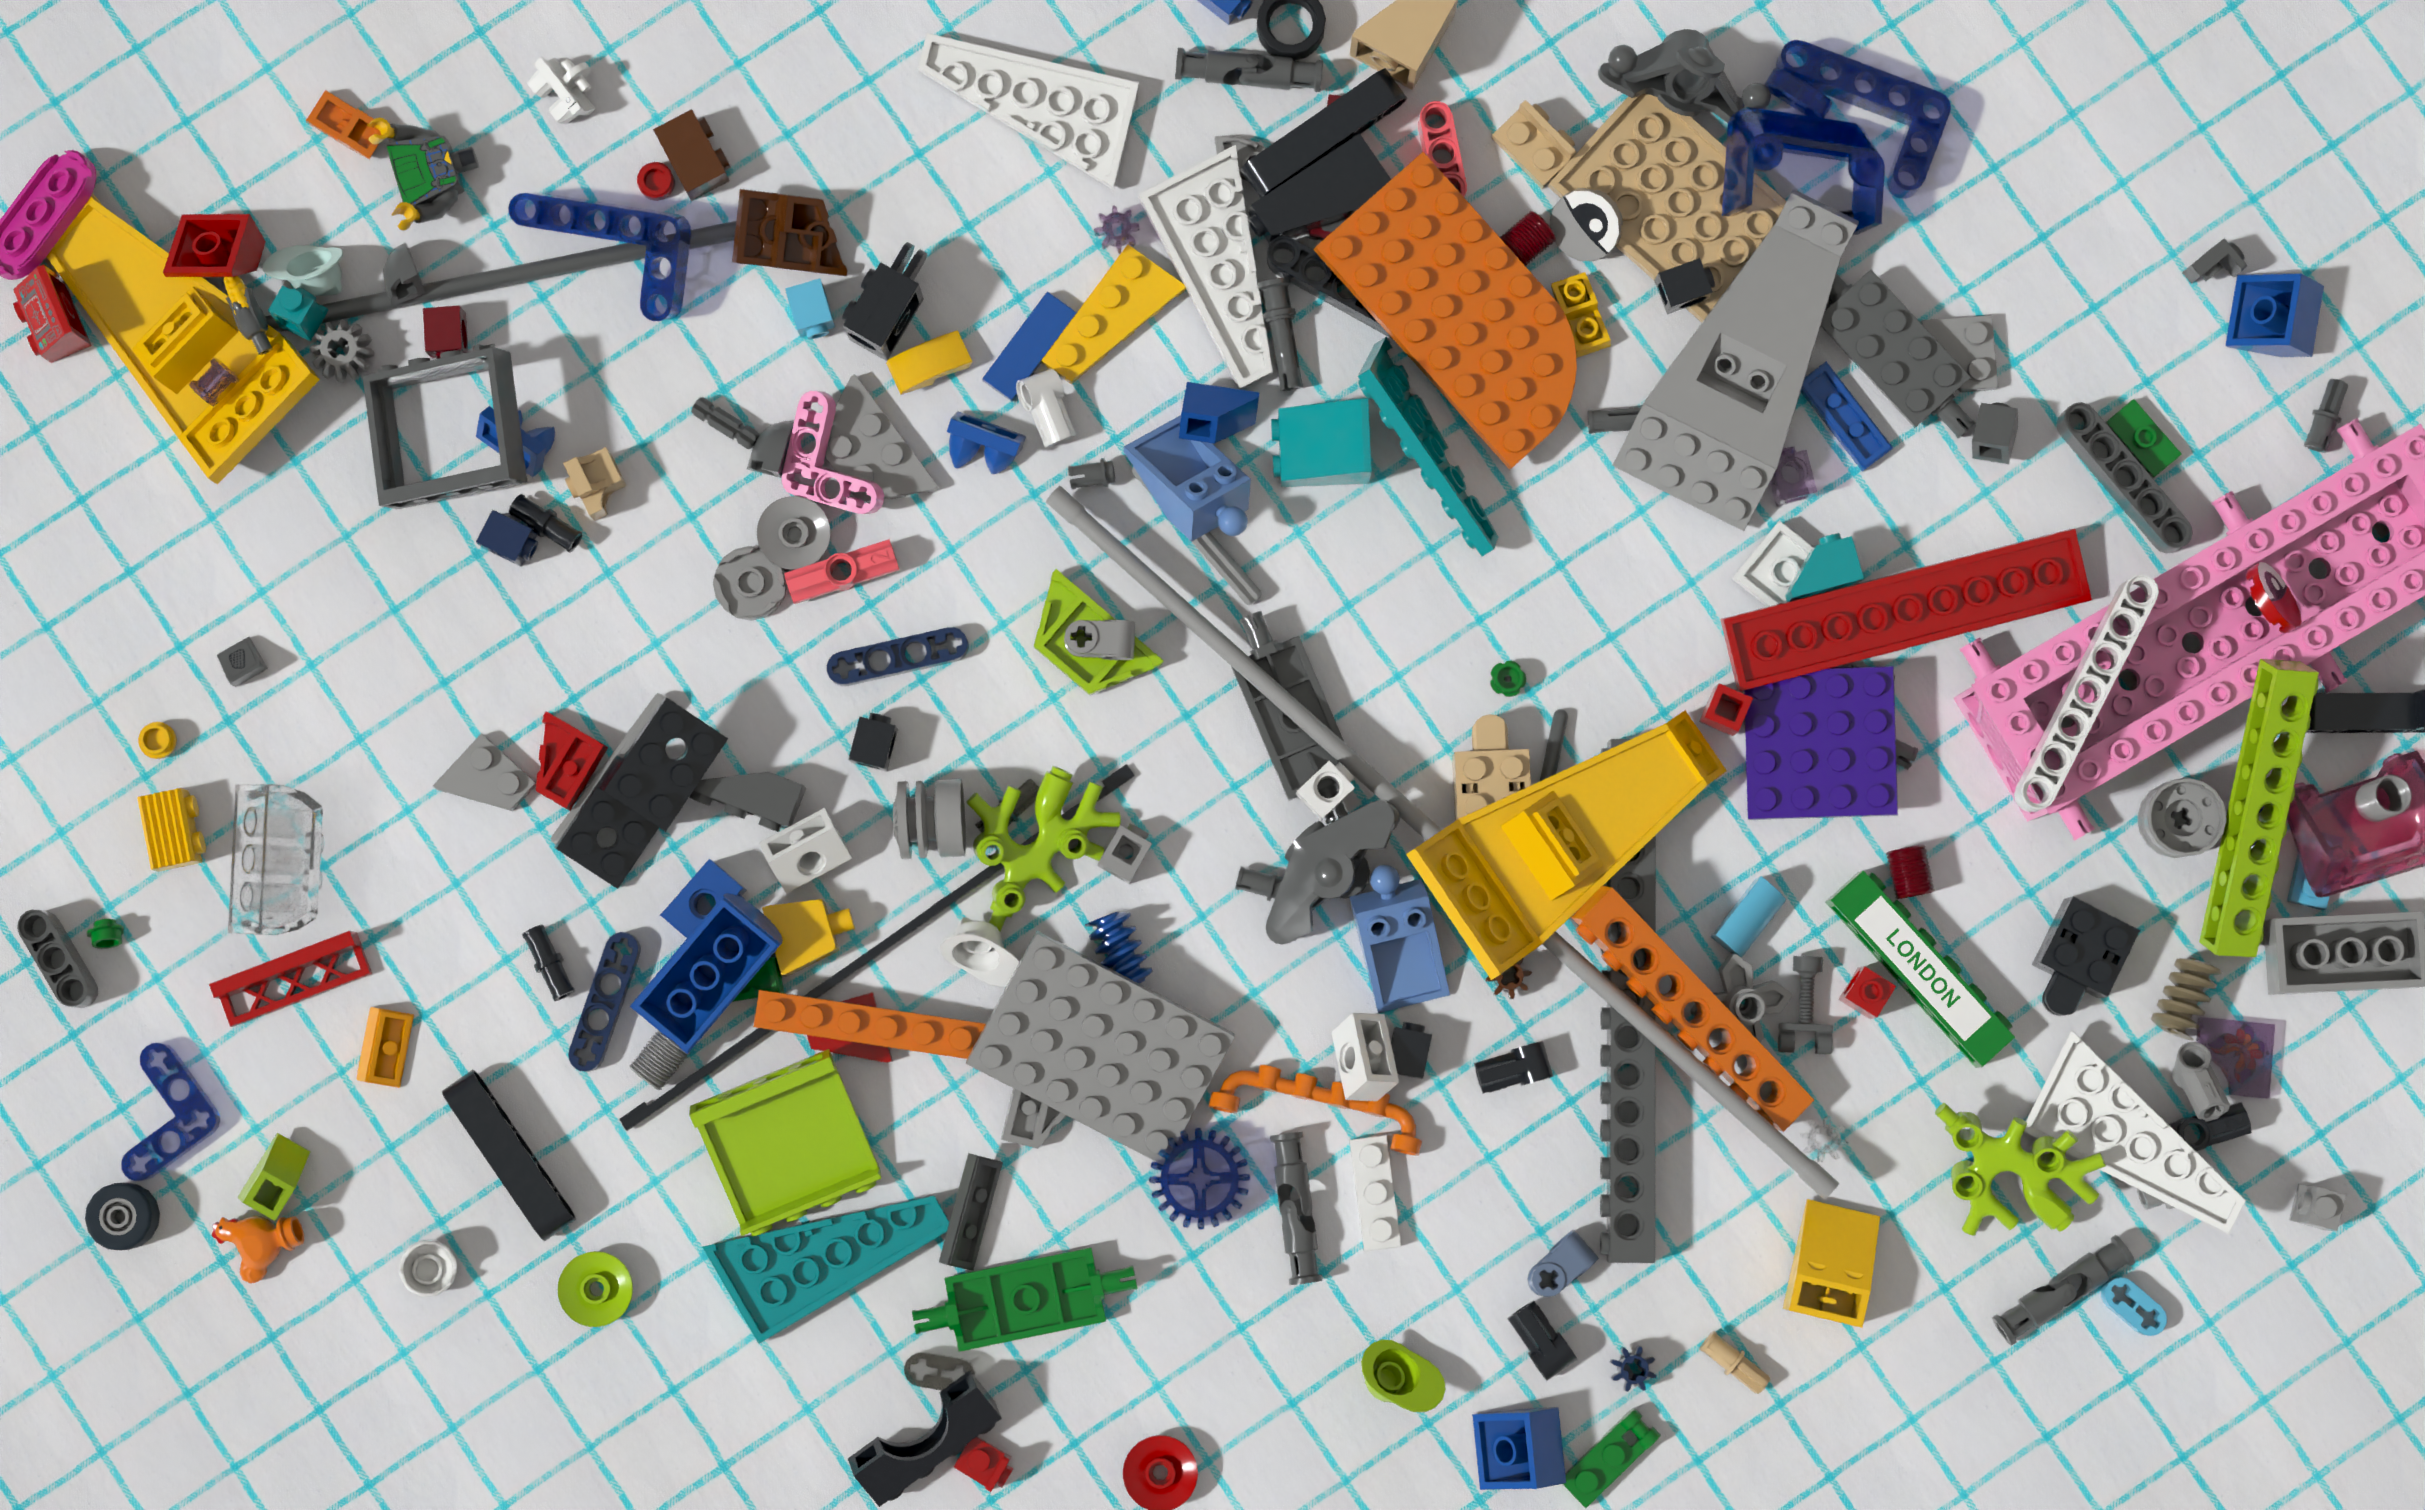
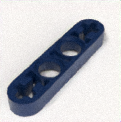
M947 627L833 654L828 660L827 673L835 684L851 686L957 662L967 654L969 644L965 634L960 629ZM953 635L955 640H962V645L957 646V653L950 654L948 649L937 650L940 658L932 660L933 650L928 639L935 638L936 646L947 643V636ZM920 643L925 646L926 656L921 662L912 663L907 660L905 651L910 644ZM876 651H884L890 656V664L883 671L873 670L869 664L871 655ZM863 654V665L868 674L860 676V668L848 671L849 677L843 679L839 673L834 674V669L839 667L840 660L845 659L848 665L857 664L859 661L856 656Z
M615 933L609 937L605 944L569 1048V1061L579 1071H594L601 1066L605 1058L641 952L639 941L629 933ZM624 939H628V946L633 948L631 955H624L620 963L621 966H628L626 973L616 968L606 967L608 960L616 963L618 952L613 950L615 943L622 944ZM607 974H615L620 978L621 988L616 994L607 995L601 989V980ZM596 1009H603L608 1014L609 1022L603 1030H594L589 1025V1015ZM583 1031L593 1036L603 1037L601 1044L593 1041L591 1052L596 1054V1058L594 1061H587L585 1066L581 1064L582 1058L577 1056L578 1049H585L589 1042V1039L582 1038Z

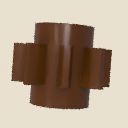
M1524 958L1511 966L1516 970L1514 973V977L1517 979L1516 984L1510 982L1503 985L1501 983L1503 979L1502 974L1493 980L1489 976L1485 978L1486 982L1494 981L1497 986L1493 995L1496 996L1504 990L1507 991L1509 999H1514L1515 988L1518 987L1523 991L1529 989L1522 981L1524 977L1531 975L1532 971L1522 970L1520 965Z

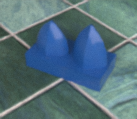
M488 406L479 414L476 437L499 453L494 409ZM518 410L526 473L533 478L543 468L545 455L551 449L554 442L555 428L541 427L525 432L521 429L523 418L521 410Z
M959 411L950 419L947 432L950 433L949 453L954 467L958 469L964 466L975 456L980 446L984 445L985 461L991 474H997L1005 470L1022 450L1026 439L1025 435Z

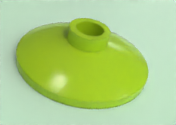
M599 1251L587 1252L572 1259L563 1269L558 1281V1299L564 1312L573 1321L588 1327L605 1326L619 1319L628 1309L633 1295L632 1278L627 1267L615 1256ZM596 1281L604 1286V1291L600 1296H596L591 1292V1285Z

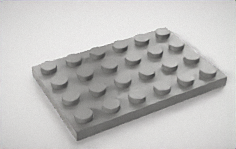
M1036 931L969 1054L966 1064L1165 1166L1232 1044L1235 1033Z

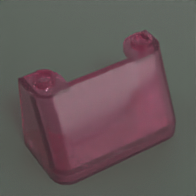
M2418 751L2404 755L2401 753L2393 754L2383 761V767L2377 777L2319 794L2314 784L2301 782L2294 785L2295 796L2289 806L2287 821L2307 882L2316 897H2327L2425 866V762ZM2386 775H2396L2403 778L2408 783L2412 792L2410 806L2405 812L2380 822L2366 820L2358 813L2355 806V796L2362 785ZM2378 787L2377 799L2380 805L2389 810V797L2382 788Z

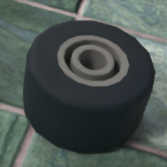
M114 1183L104 1186L92 1196L86 1207L85 1222L88 1233L97 1244L110 1250H130L142 1246L153 1237L159 1225L160 1211L157 1200L149 1190L138 1184Z

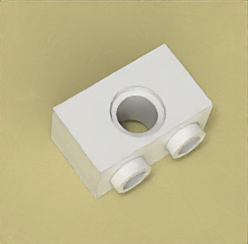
M825 808L759 842L769 866L786 894L796 888L805 886L809 881L830 870L837 869L843 863L852 859L842 836Z
M1352 1013L1331 1032L1345 1100L1378 1101L1399 1083L1385 1014Z

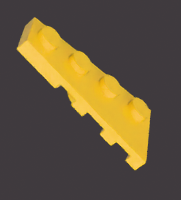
M1127 244L1041 360L1042 364L1049 369L1055 370L1060 377L1070 384L1074 383L1107 356V353L1120 342H1124L1137 328L1158 314L1175 297L1186 291L1185 285Z

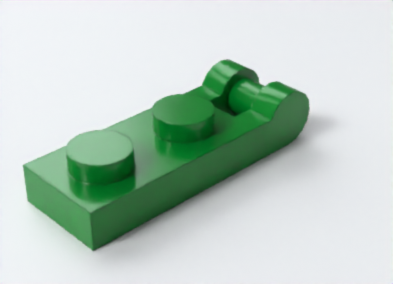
M1635 1407L1627 1412L1565 1473L1566 1483L1563 1485L1585 1508L1661 1436L1654 1427L1649 1428L1641 1420L1642 1415ZM1628 1430H1631L1638 1438L1631 1446L1622 1438Z

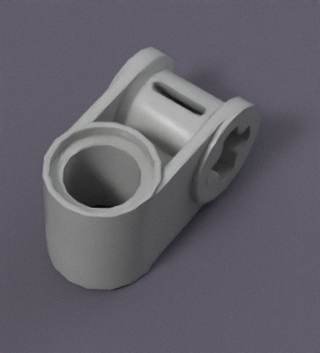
M1078 620L1071 623L1066 629L1064 644L1067 651L1077 657L1133 660L1135 622L1128 620ZM1078 630H1084L1085 636L1090 637L1092 640L1086 641L1085 646L1082 648L1077 647V641L1070 638L1076 636Z

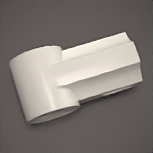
M1049 369L1017 381L1016 391L1018 399L1026 411H1031L1045 447L1059 444L1076 436L1062 401L1064 398V387L1055 370Z

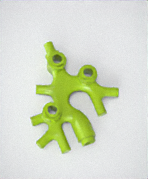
M1052 766L1051 771H1046L1035 801V815L1039 826V834L1036 840L1028 845L1016 843L1008 832V823L1021 795V790L1008 785L1003 799L997 807H991L977 792L966 801L984 824V832L980 833L973 842L975 855L985 865L994 866L1001 863L1005 868L1004 880L996 883L992 890L993 901L990 909L993 910V913L988 923L996 926L1001 932L1006 918H1012L1014 913L1023 908L1026 900L1023 890L1033 879H1041L1055 893L1065 885V881L1054 871L1051 863L1053 856L1059 851L1068 859H1079L1085 855L1100 861L1105 848L1090 842L1087 838L1088 831L1098 827H1119L1121 824L1120 812H1098L1095 809L1096 802L1103 789L1101 785L1089 781L1075 816L1070 820H1066L1061 816V810L1073 785V782L1070 781L1073 774L1059 767ZM1072 839H1078V845L1073 849H1069V842ZM996 845L994 854H985L988 846ZM1015 893V899L1012 902L1006 903L1004 901L1006 895Z
M1946 1103L1941 1104L1936 1109L1935 1115L1946 1124L1945 1130L1952 1135L1954 1145L1962 1151H1971L1974 1156V1162L1968 1160L1960 1161L1951 1170L1954 1194L1960 1199L1970 1200L1971 1204L1970 1212L1962 1227L1965 1233L1975 1236L1983 1218L1986 1216H1994L2008 1230L2013 1229L2019 1222V1218L1996 1199L1992 1193V1180L2001 1172L2010 1171L2020 1176L2023 1184V1194L2030 1209L2050 1229L2056 1228L2059 1232L2065 1230L2072 1223L2074 1214L2071 1213L2072 1208L2049 1188L2048 1183L2051 1179H2061L2089 1205L2098 1198L2099 1193L2084 1180V1176L2087 1173L2106 1167L2101 1153H2097L2075 1161L2068 1160L2065 1156L2066 1151L2078 1141L2077 1137L2070 1130L2064 1132L2058 1139L2051 1136L2038 1138L2032 1145V1152H2027L2021 1147V1137L2027 1126V1122L2023 1119L2014 1117L2005 1136L1995 1138L1982 1131L1981 1121L1974 1113H1956Z

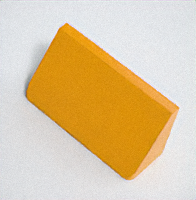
M375 1007L370 1008L356 1077L358 1081L400 1088L414 1014Z

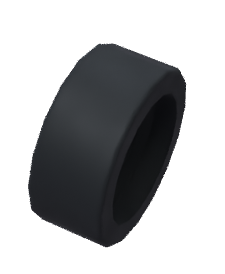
M1264 0L1258 10L1256 30L1260 43L1269 54L1293 57V60L1296 61L1308 57L1317 50L1324 38L1326 17L1323 6L1318 0ZM1288 3L1304 7L1311 15L1313 22L1312 31L1308 38L1294 45L1278 41L1271 33L1269 26L1270 17L1273 12L1281 5Z

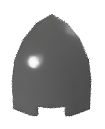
M407 243L396 247L390 253L383 268L385 290L391 306L426 294Z
M782 421L772 424L759 435L751 452L747 466L748 470L782 478L794 422Z

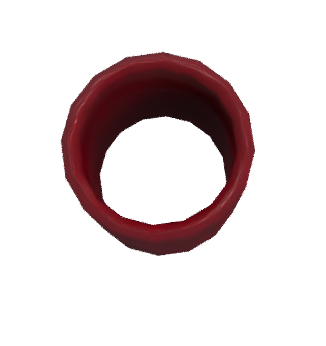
M1534 211L1527 213L1524 218L1516 222V225L1508 229V232L1500 236L1502 241L1525 266L1530 264V261H1533L1535 257H1538V254H1541L1547 247L1549 248V245L1556 241L1555 234L1550 226Z
M1925 845L1901 848L1886 853L1889 859L1888 865L1890 866L1891 877H1893L1891 880H1893L1892 884H1894L1893 887L1895 888L1893 891H1895L1896 899L1924 895L1935 891L1933 889V880H1931L1932 873H1930L1931 869H1929Z

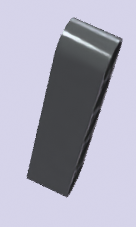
M2080 402L2074 403L2064 410L2056 423L2060 436L2152 545L2163 553H2173L2186 546L2193 535L2190 522L2094 408L2089 404ZM2070 414H2077L2082 417L2085 425L2083 430H2077L2069 423ZM2094 442H2101L2106 445L2108 449L2107 458H2100L2094 453ZM2118 470H2125L2130 474L2132 478L2131 486L2126 487L2119 483L2117 480ZM2142 498H2148L2154 502L2156 508L2154 515L2146 514L2142 510ZM2166 526L2174 527L2178 531V543H2172L2167 540L2164 532Z

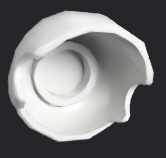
M421 1240L412 1244L404 1252L400 1262V1279L410 1292L418 1296H438L452 1285L457 1273V1260L447 1245L437 1240Z

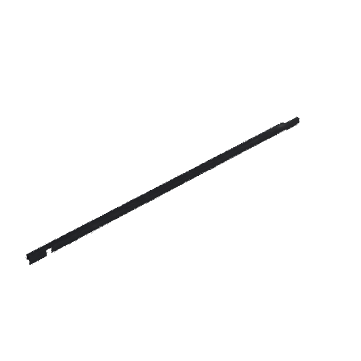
M1127 764L1102 781L1105 787H1103L1097 802L1135 776ZM1080 803L1061 816L1066 820L1072 819ZM1037 832L1035 835L1027 839L1021 845H1028L1034 842L1038 837L1039 832ZM999 863L998 865L987 867L828 980L822 982L805 996L819 998L1002 870L1004 866ZM756 1029L648 1106L643 1102L619 1119L626 1131L630 1130L772 1030Z

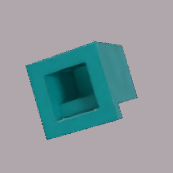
M283 285L268 309L280 328L309 341L314 337L329 310L316 303V297L310 292L299 287L289 289Z

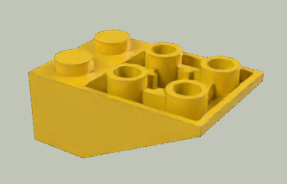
M1806 1199L1782 1309L1863 1328L1871 1292L1880 1216Z

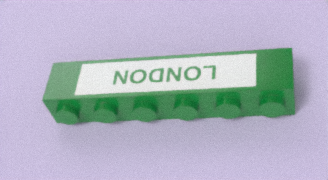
M1864 870L1858 872L1825 903L1975 1068L1983 1067L2015 1038L2009 1031L2012 1028V1024L2001 1012L1996 1011L1993 1013L1984 1003L1987 1000L1985 994L1974 983L1968 986L1958 975L1962 972L1958 964L1948 955L1943 958L1934 948L1937 944L1935 939L1924 928L1921 927L1917 930L1908 920L1911 914L1900 901L1895 900L1892 902L1883 892L1886 886L1874 873L1870 872L1867 875Z

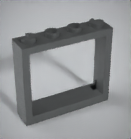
M478 344L473 346V351L463 353L459 350L446 351L440 354V359L415 358L408 361L409 366L398 368L397 365L381 366L382 369H378V373L362 376L379 506L403 509L527 482L511 353L509 351L498 349L495 347V344L485 346ZM488 368L501 465L404 485L392 389Z

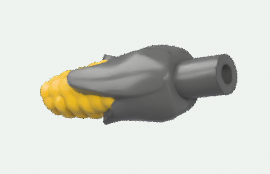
M239 276L224 277V284L228 297L225 299L230 305L239 331L246 339L253 341L259 355L272 351V346L266 336L268 331L267 319L255 300L252 288H247Z

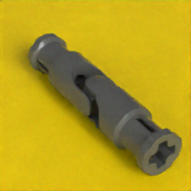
M1178 47L1175 79L1181 80L1182 77L1205 79L1206 83L1246 85L1290 90L1291 87L1313 88L1315 92H1320L1323 60H1317L1316 63L1294 61L1293 57L1245 54L1220 50H1208L1207 53L1185 51L1184 48ZM1257 68H1261L1265 71L1262 73H1256Z
M1303 1131L1270 1136V1141L1274 1142L1277 1166L1274 1167L1279 1209L1282 1216L1285 1253L1289 1254L1292 1272L1289 1285L1322 1281V1275L1317 1272L1315 1257L1318 1244L1315 1222L1312 1217L1307 1163L1303 1162L1300 1144V1139L1303 1138ZM1292 1187L1295 1188L1300 1196L1298 1200H1290Z
M2114 1235L2111 1237V1243L2096 1253L2092 1254L2089 1252L2054 1276L2048 1285L2034 1289L2020 1298L2017 1306L2002 1316L1997 1314L1993 1316V1322L2007 1343L2012 1346L2016 1343V1338L2033 1326L2039 1328L2054 1318L2063 1307L2072 1305L2109 1281V1275L2126 1264L2129 1266L2135 1263L2134 1257L2121 1238ZM2073 1274L2081 1275L2082 1283L2078 1290L2066 1279Z

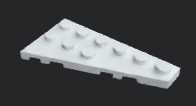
M926 33L918 66L919 72L1112 190L1115 189L1139 90V82Z
M1236 145L1139 193L1138 198L1238 389L1241 390L1271 375L1273 370L1261 307L1262 303L1243 197Z
M2071 1030L2026 1120L2027 1126L2024 1132L2036 1138L2051 1136L2058 1139L2064 1132L2070 1130L2077 1137L2078 1141L2066 1151L2067 1154L2077 1159H2083L2101 1153L2106 1167L2099 1170L2229 1234L2246 1200Z

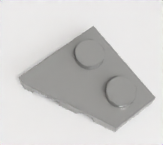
M1992 315L1921 320L1920 323L1971 377L1958 389L1959 392L1988 391L1998 388Z
M481 733L437 780L433 787L445 793L513 811L536 787V782Z
M1013 1088L1001 1140L1038 1149L1048 1138L1050 1132L1066 1115Z

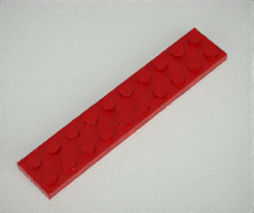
M2068 529L1721 618L1720 620L1737 691H1743L2091 601L2092 598L2076 529Z

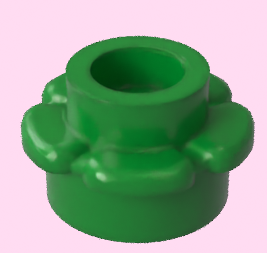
M1506 661L1504 664L1498 663L1491 671L1492 680L1490 685L1497 694L1502 693L1505 697H1513L1519 694L1520 688L1525 686L1526 674L1520 669V665L1514 661ZM1505 676H1510V677H1511V681H1510V682H1506V681L1504 680V677H1505Z
M114 919L97 920L93 923V929L87 931V937H91L94 948H113L121 945L123 942L122 934H124V927L116 924Z

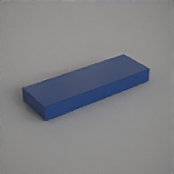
M1047 291L982 378L983 382L1013 402L1017 397V381L1034 374L1042 363L1041 360L1077 312Z
M1827 361L1805 377L1801 393L1862 472L1893 449L1892 445Z

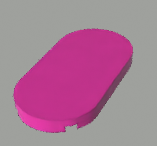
M67 150L64 151L67 154L60 157L55 154L44 161L0 219V276L8 280L20 279L29 275L38 267L89 200L96 184V169L94 164L80 152Z

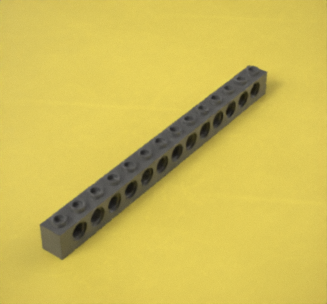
M1610 739L1607 742V748H1602L1601 753L1631 739ZM1655 835L1637 853L1634 861L1627 862L1607 881V887H1613L1620 895L1618 891L1620 880L1625 878L1631 879L1637 886V893L1632 899L1622 898L1656 933ZM1618 922L1612 923L1608 928V937L1614 942L1621 935ZM1641 948L1634 954L1637 960L1636 968L1642 967L1646 962V953ZM1607 965V970H1601L1619 989L1632 991L1626 984L1629 978L1621 969L1616 972ZM1636 995L1637 1005L1655 1020V1014L1651 1010L1655 1005L1646 995L1643 998ZM1607 1003V1007H1601L1600 1012L1601 1030H1607V1045H1601L1600 1048L1601 1067H1607V1082H1601L1600 1102L1601 1104H1607V1119H1601L1600 1140L1601 1142H1607V1157H1601L1600 1178L1607 1179V1194H1601L1600 1215L1601 1217H1607V1232L1600 1233L1601 1255H1607V1262L1655 1263V1045ZM1623 1027H1630L1636 1032L1637 1041L1631 1048L1623 1047L1618 1041V1033ZM1624 1064L1632 1065L1637 1072L1635 1082L1629 1086L1622 1084L1618 1079V1070ZM1625 1101L1633 1103L1637 1109L1636 1118L1630 1123L1623 1122L1618 1116V1108ZM1624 1139L1632 1140L1637 1147L1635 1157L1628 1161L1622 1159L1618 1154V1145ZM1625 1176L1632 1177L1637 1184V1190L1630 1198H1624L1618 1192V1183ZM1624 1214H1631L1637 1222L1636 1230L1628 1236L1621 1234L1618 1230V1220Z

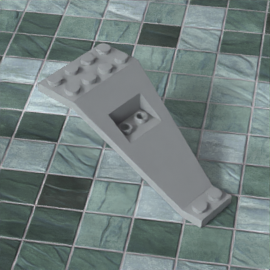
M1793 189L1776 223L1644 401L1612 466L1745 531L1778 467L1840 260L1859 221ZM1728 359L1732 363V367L1723 368L1719 360ZM1760 375L1764 378L1765 383L1758 385L1754 383L1752 377Z

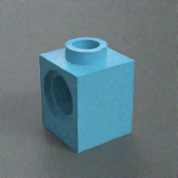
M820 278L785 288L800 337L807 336L808 339L821 338L829 334L828 329L835 328L826 292Z

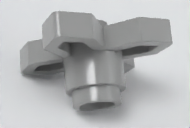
M1729 953L1718 969L1724 992L1713 994L1761 1043L1764 1035L1760 1020L1765 1014L1781 1013L1792 998V993L1773 980L1753 986L1752 965L1737 954ZM1745 999L1744 1006L1739 1009L1741 1002ZM1695 1004L1690 1010V1013L1693 1016H1696L1697 1007Z

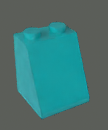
M1368 398L1278 408V419H1271L1272 441H1279V455H1273V477H1280L1281 487L1369 484L1372 469Z

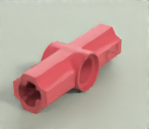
M890 539L848 553H835L826 560L786 572L784 576L793 603L798 604L838 590H849L856 584L899 571L900 569ZM840 563L849 564L852 571L847 579L839 581L833 578L832 572L836 565Z

